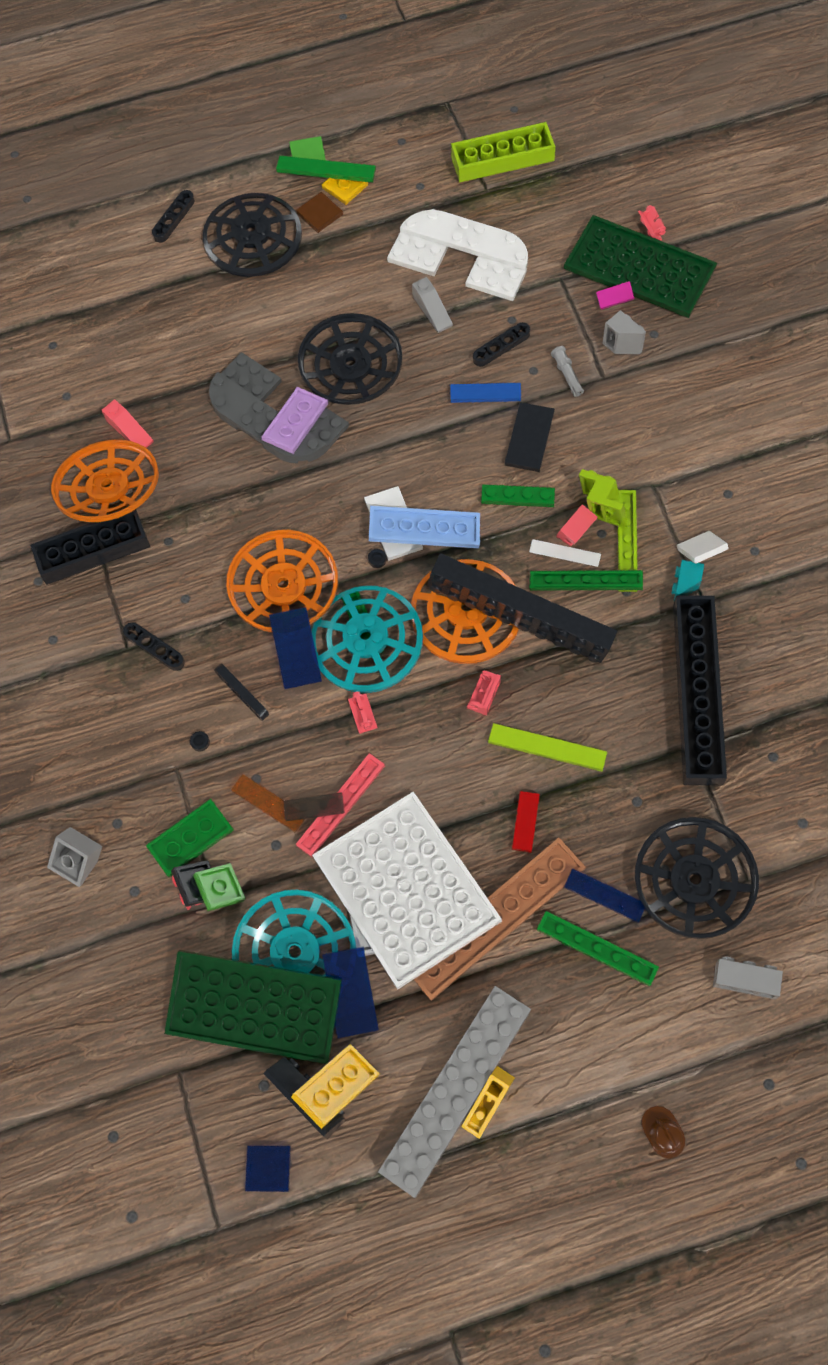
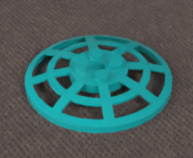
M379 586L354 587L336 595L331 605L343 598L346 605L336 612L331 621L321 620L322 617L314 622L311 631V651L321 673L337 687L360 693L379 692L402 681L415 667L423 647L422 624L412 604L397 592ZM365 590L380 591L376 600L360 599L352 601L349 595ZM387 593L399 599L410 612L399 615L393 607L383 602ZM363 604L373 605L370 613L359 614L355 606ZM380 607L389 611L394 618L383 621L377 616ZM349 610L352 618L346 625L336 623L339 617ZM414 619L417 630L415 648L404 644L405 627L403 622ZM398 624V641L389 638L387 628ZM318 627L327 628L326 641L328 650L321 655H318L316 648V631ZM333 630L343 632V641L335 646L332 643ZM369 632L371 636L368 639H361L362 633ZM386 645L395 648L391 656L382 661L379 654L385 649ZM347 648L353 655L351 663L348 664L343 661L337 653ZM401 651L411 654L412 656L405 667L395 676L390 677L386 667L396 660ZM332 657L338 665L348 670L345 681L332 675L325 668L323 662ZM372 657L376 664L370 667H358L360 658ZM379 671L383 682L371 685L352 684L355 673L368 674Z
M298 889L273 893L253 905L243 916L237 927L232 945V959L240 961V939L242 933L254 937L252 944L253 963L267 966L273 964L278 968L306 973L310 972L316 965L327 970L323 976L330 977L331 974H334L343 979L340 994L351 979L356 961V941L353 929L343 912L332 901L322 895ZM298 895L313 898L314 901L310 910L304 908L284 909L280 898ZM272 901L276 913L268 917L258 929L246 925L258 909ZM321 903L327 905L337 914L343 922L344 929L334 932L328 922L317 914ZM287 915H306V919L302 927L291 926ZM279 918L283 930L275 937L265 933L264 931L269 924ZM314 919L324 927L328 933L327 935L316 938L310 931ZM348 936L350 960L348 969L345 971L336 966L338 958L337 940ZM260 940L271 944L270 956L259 960L258 956ZM331 942L332 957L331 961L328 962L319 958L320 946ZM296 945L300 948L301 954L298 957L290 955L289 949L291 946Z

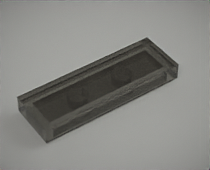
M342 792L284 800L286 821L345 813Z

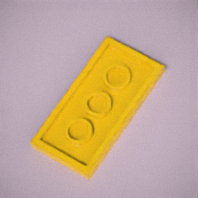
M349 1044L293 1093L291 1098L322 1129L366 1089L380 1073Z

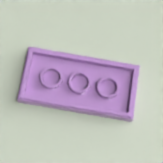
M297 387L262 435V440L294 454L327 407L328 400Z

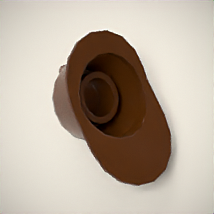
M650 1107L642 1117V1128L646 1137L658 1155L670 1159L677 1157L685 1147V1136L679 1123L671 1111L665 1107Z

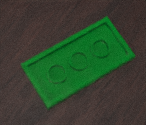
M209 799L145 846L169 878L173 875L171 870L174 867L187 865L234 831V829L212 799Z

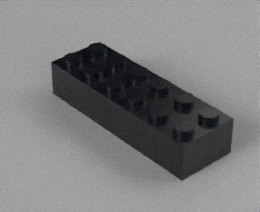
M136 509L122 517L109 521L92 522L30 545L39 574L46 585L151 547Z

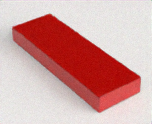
M520 791L512 850L532 853L540 796L538 793Z

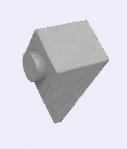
M425 277L413 283V298L437 333L452 327L453 323L430 280Z

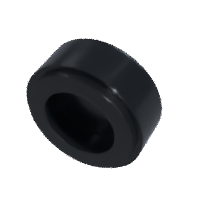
M374 549L368 554V562L373 568H381L386 564L387 558L383 550Z
M198 731L191 735L190 745L195 751L201 752L209 747L210 739L205 732Z

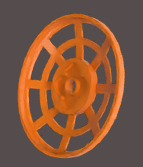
M127 440L97 442L73 453L60 465L52 480V497L57 507L70 518L84 522L113 520L132 512L150 497L158 482L159 469L152 453L138 443ZM115 449L131 450L139 453L134 461L125 458H115ZM108 450L107 459L96 461L88 466L81 461L93 453ZM144 458L149 460L154 471V475L144 478L143 471L139 467ZM115 464H123L129 467L122 471L115 468ZM73 465H76L81 471L74 478L71 486L61 485L65 474ZM107 465V468L101 469L95 473L92 471L95 468ZM135 470L139 480L129 482L128 476ZM85 475L89 477L85 486H78ZM151 483L149 489L145 492V494L140 499L135 501V499L141 493L143 486L145 484ZM138 487L131 498L125 495L130 488ZM59 491L70 492L75 506L65 509L60 501ZM76 493H87L89 498L80 503ZM118 500L123 502L121 505L108 509L110 503ZM94 502L102 504L100 510L91 509L87 506ZM79 510H82V511H85V512H88V513L99 514V515H98V516H82V515L74 514V512L79 511ZM120 510V511H118V512H115V513H112V514L107 515V513H111V512Z
M275 530L253 538L237 552L228 569L226 587L234 610L245 622L263 631L288 633L311 625L326 613L336 596L338 572L332 554L318 539L300 531ZM283 538L298 539L311 544V547L306 554L297 550L284 549ZM269 540H276L277 550L268 552L257 560L249 554L258 545ZM317 550L327 559L332 573L321 576L317 564L311 559ZM285 555L295 556L301 560L295 566L285 562ZM277 556L278 564L268 569L262 565L263 562ZM244 558L252 565L247 572L245 585H233L235 572L239 563ZM307 564L311 566L316 577L305 579L302 570ZM258 570L263 574L261 584L251 585L254 572ZM333 580L329 600L322 607L316 603L321 594L322 583ZM281 581L288 582V585L284 588L278 586ZM316 585V590L311 600L303 595L306 586ZM234 592L246 593L249 603L255 609L248 616L238 606ZM251 592H263L266 600L260 606L257 605ZM297 601L306 605L299 611L290 614L289 605ZM272 604L282 606V615L273 614L265 610ZM309 609L318 613L302 624L292 627L290 625V619L301 616ZM260 615L271 619L283 620V628L265 627L257 624L254 620Z
M473 559L457 560L464 564L477 565L476 569L483 571L485 567L501 575L508 583L515 585L508 575L494 565ZM431 571L418 584L411 604L416 610L417 599L428 601L427 613L429 622L422 626L423 646L439 658L460 664L483 662L502 653L517 636L519 629L517 626L509 624L513 626L512 631L503 642L493 648L489 637L497 632L503 622L499 618L488 616L497 619L492 628L485 632L481 624L486 620L487 615L481 610L475 608L464 611L461 607L465 603L453 601L447 596L436 595L437 593L433 591L431 593L420 592L423 585L430 578ZM433 602L444 604V613L436 618L433 614ZM411 619L413 629H414L415 634H416V636H417V630H416L415 621H414V619ZM448 620L455 627L453 635L444 631L439 624ZM434 628L439 635L451 641L448 652L433 645L424 634ZM475 628L478 634L476 637H460L463 629ZM482 641L486 652L476 655L455 654L458 643L474 644Z

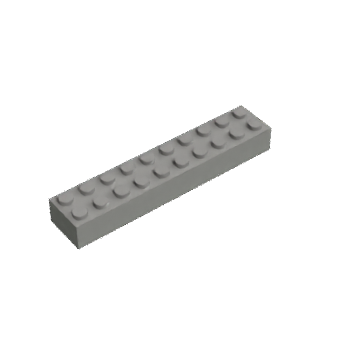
M495 986L378 1173L416 1199L477 1100L490 1075L500 1063L531 1012L529 1007Z

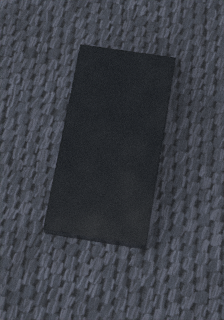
M520 402L505 459V466L540 472L555 412L554 408Z

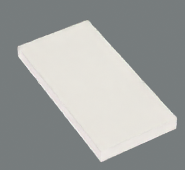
M398 486L364 497L369 513L370 506L407 508ZM381 542L388 561L423 550V546L417 544Z

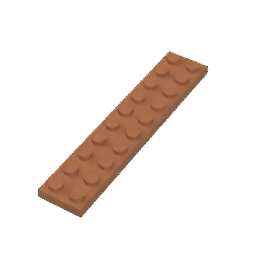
M557 838L488 897V900L501 917V923L413 980L432 1001L581 874L586 867L564 842Z

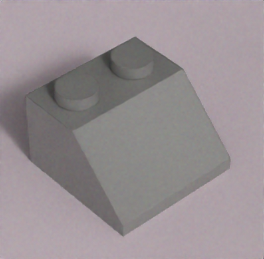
M69 827L55 837L47 868L80 887L98 862L102 846Z

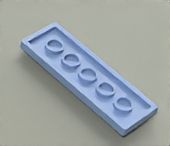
M370 506L369 541L479 548L480 513Z

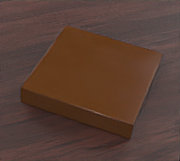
M320 192L296 209L297 214L317 233L343 215V211L323 192Z

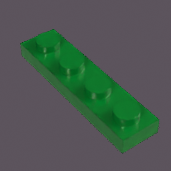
M482 484L481 504L554 507L555 488Z

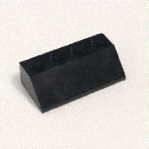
M283 1057L263 1074L323 1137L329 1139L346 1121L342 1117L345 1112L342 1110L321 1129L291 1098L293 1093L311 1077L307 1073L303 1076L298 1071L300 1066L293 1058L288 1060Z

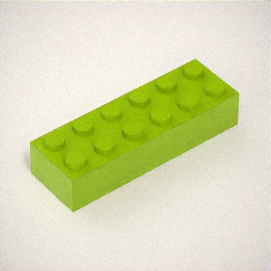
M547 122L451 143V159L460 183L552 162L555 160V144Z

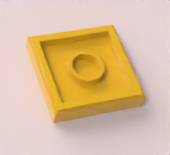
M328 178L322 184V189L347 205L368 186V182Z

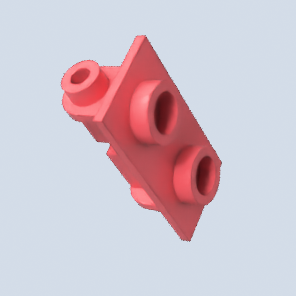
M649 205L646 207V211L642 212L639 210L640 220L647 227L648 235L661 241L660 235L665 234L666 227L662 220L658 218L659 215L655 207Z
M353 693V697L348 699L359 734L377 729L378 727L367 694Z

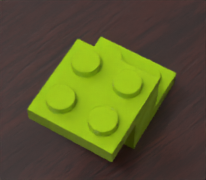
M582 469L579 478L583 494L588 495L587 504L589 510L598 517V520L625 528L627 524L625 507L619 501L616 480L611 476H603L595 471Z

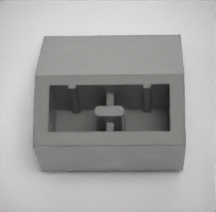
M620 310L605 323L602 344L614 354H641L646 331L641 325L635 323L629 315L624 314Z

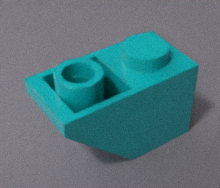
M682 560L680 567L676 566L674 577L678 579L677 583H673L671 594H675L674 601L676 596H688L699 589L704 564Z

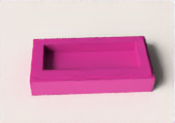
M630 281L596 292L601 310L634 300Z

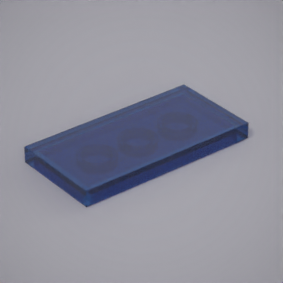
M304 607L269 615L284 689L322 682L307 608Z
M364 946L323 954L326 976L342 979L335 1022L337 1038L379 1031Z

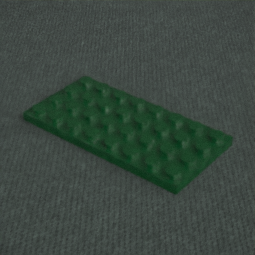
M592 215L564 264V269L609 287L630 281L634 297L687 318L691 316L717 267V262Z
M179 950L177 952L164 1034L328 1064L342 979Z

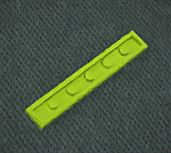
M618 490L619 501L624 504L627 518L625 528L618 526V570H638L636 490ZM618 590V592H637V591H638V590Z
M494 723L488 740L490 744L601 772L603 771L607 751Z

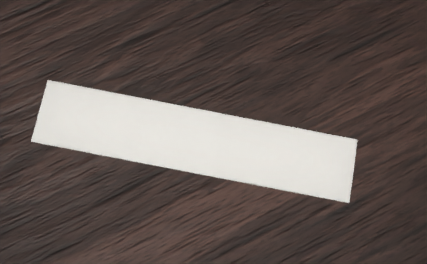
M534 539L529 551L535 554L598 567L601 557L599 553Z

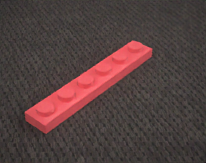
M369 753L295 844L296 847L312 858V855L319 850L384 769L385 764Z

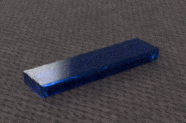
M573 868L563 887L639 923L645 909L640 900Z

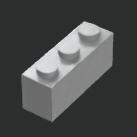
M722 957V959H718L716 962L713 987L776 1000L780 997L783 971H779L777 967L771 965L759 967L751 961L739 963L735 962L734 958Z

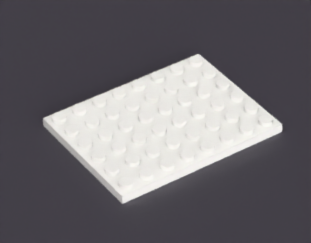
M414 792L312 855L397 989H400L502 922L495 908Z

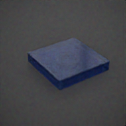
M247 1146L245 1191L289 1192L291 1146Z

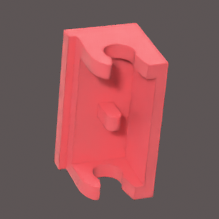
M582 504L561 528L556 537L569 546L575 545L598 517Z
M483 670L467 705V709L487 716L501 683V675Z

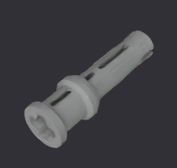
M564 346L556 347L551 351V356L555 358L556 366L562 371L573 396L578 397L581 393H584V390L572 369V361L568 358Z

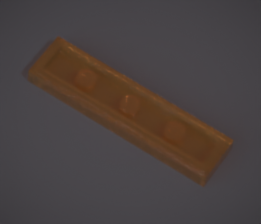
M243 774L231 789L233 793L294 833L297 832L307 818L305 814Z

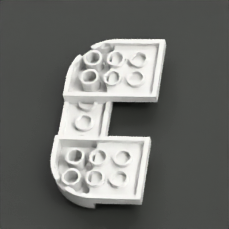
M435 209L415 213L402 223L400 233L387 257L388 262L435 276L448 247L467 252L478 257L466 280V287L514 301L527 272L528 264L526 246L515 234Z

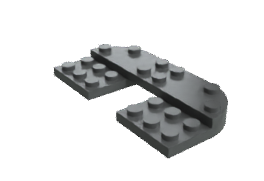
M242 352L222 373L217 372L214 375L210 384L209 395L213 409L218 417L236 430L241 429L263 444L264 449L283 461L298 463V461L308 460L310 462L321 457L349 427V422L328 408H325L297 450L292 454L262 440V435L279 413L264 403V400L282 382L281 378Z

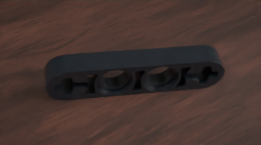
M184 190L179 193L152 229V235L156 242H165L193 206L195 199L190 190ZM177 208L182 209V211L178 213L174 212V210ZM167 220L173 221L171 224H165Z
M524 322L518 323L476 349L473 353V363L476 366L483 367L524 342L530 336V326ZM510 337L513 339V341L511 343H507L504 341V339ZM492 346L499 347V350L493 352L490 350V348Z
M134 622L125 625L123 633L130 642L173 671H179L184 667L185 660L178 651ZM135 630L139 637L137 638V636L133 633L130 634L129 631ZM145 638L152 639L151 644L147 646L142 645V641ZM159 648H166L164 655L156 654ZM171 655V657H172L173 659H175V660L178 659V660H179V663H178V664H177V663H174V664H173V662H172V660L169 658V656Z
M223 664L214 669L219 678L261 721L269 716V712Z

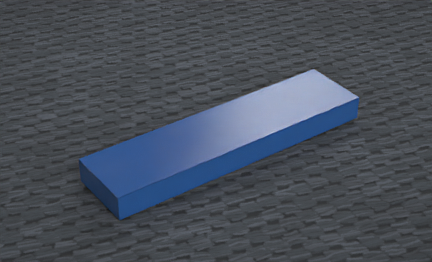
M521 383L450 384L451 403L521 401Z

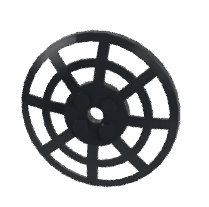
M264 193L242 194L226 200L212 211L203 229V244L209 259L221 270L242 277L262 276L280 269L294 257L302 239L301 222L295 210L284 200ZM252 198L265 199L263 202H260V201L242 202V201H241V200H244V199H252ZM275 201L286 207L292 214L282 215L270 203ZM232 203L236 204L235 206L228 209L222 215V217L216 216L222 209H224L228 205ZM256 205L259 208L257 211L247 212L245 206ZM268 208L277 216L267 218L263 213ZM239 209L241 214L235 219L227 218L233 211ZM295 220L296 222L294 242L285 238V221ZM210 222L218 223L216 229L217 239L208 243L207 230ZM223 223L231 225V232L222 235L221 231ZM281 223L280 234L272 232L271 224ZM249 228H255L253 231H248ZM233 238L238 244L236 250L229 247L225 241ZM269 238L276 240L268 248H263V244L266 243ZM281 243L290 247L281 258L273 263L269 262L267 255L278 248ZM221 245L226 252L233 255L230 265L220 260L213 253L212 249ZM244 247H256L258 252L244 253L242 251ZM260 257L263 263L262 267L257 268L236 267L239 258L254 259Z
M357 313L340 314L321 321L307 333L298 352V368L305 385L314 394L327 399L328 402L344 405L368 402L385 393L398 378L403 360L402 348L394 331L379 319ZM345 322H361L366 324L362 333H341L338 324ZM372 326L384 332L391 339L392 343L382 347L375 338L369 336ZM326 328H332L335 336L326 340L320 348L311 344V341ZM359 338L358 344H345L344 339ZM337 341L339 347L332 354L325 351L331 344ZM366 341L373 344L378 350L370 354L364 347ZM396 349V371H386V353ZM306 350L316 354L314 361L315 372L305 373L304 371ZM321 357L330 361L329 369L320 370ZM381 357V370L371 368L372 360ZM348 361L355 362L353 365H347L346 363ZM368 374L377 376L370 384L364 385L362 379ZM334 375L338 382L333 386L324 377ZM382 377L391 379L376 393L370 395L367 391L374 387ZM318 378L324 386L332 390L331 393L327 396L319 392L310 384L309 379ZM346 382H355L358 389L352 390L342 388ZM339 393H361L363 398L346 400L337 399L336 396Z
M688 817L664 824L655 830L644 842L635 864L634 879L636 891L646 912L664 929L679 936L707 939L726 934L744 921L757 899L759 873L751 850L737 833L717 821ZM681 826H698L696 838H684L672 843L666 833L671 829ZM711 828L724 834L736 846L726 853L717 844L705 840L706 829ZM659 837L666 848L657 857L654 867L642 864L648 848ZM695 844L694 855L682 857L676 849L680 846ZM703 847L714 850L721 857L712 862L702 856ZM741 852L746 858L750 869L751 884L738 883V874L732 859ZM670 853L676 862L672 871L660 869L663 859ZM724 864H727L730 870L732 882L720 881L718 869ZM640 873L652 875L653 888L658 900L650 905L647 903L642 891ZM693 874L698 875L701 882L699 884L691 883L690 876ZM658 877L670 880L672 891L664 896L659 887ZM718 889L730 890L727 901L720 906L713 897ZM737 891L750 893L744 910L733 921L725 911L733 903ZM677 897L686 902V914L676 910L669 902ZM707 903L714 911L707 915L695 916L696 904ZM664 906L670 913L685 920V930H678L668 925L654 912ZM719 917L726 925V927L709 933H693L694 922H703Z

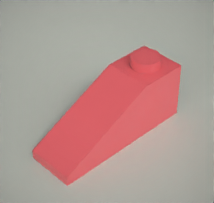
M115 399L101 410L106 422L127 441L138 443L146 448L154 442L131 414Z

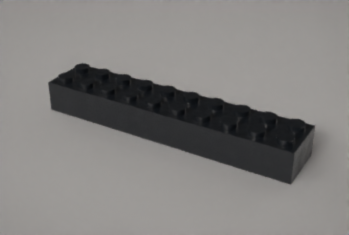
M441 553L430 574L427 587L431 591L438 594L442 593L453 601L465 603L471 609L481 610L487 616L497 617L505 624H513L521 631L531 632L539 639H547L555 646L565 647L572 653L588 657L590 661L595 663H602L610 651L617 634V630Z
M676 596L673 604L683 785L723 786L727 779L715 596Z

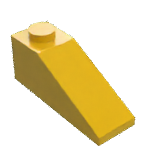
M497 1066L461 1127L480 1139L515 1077Z

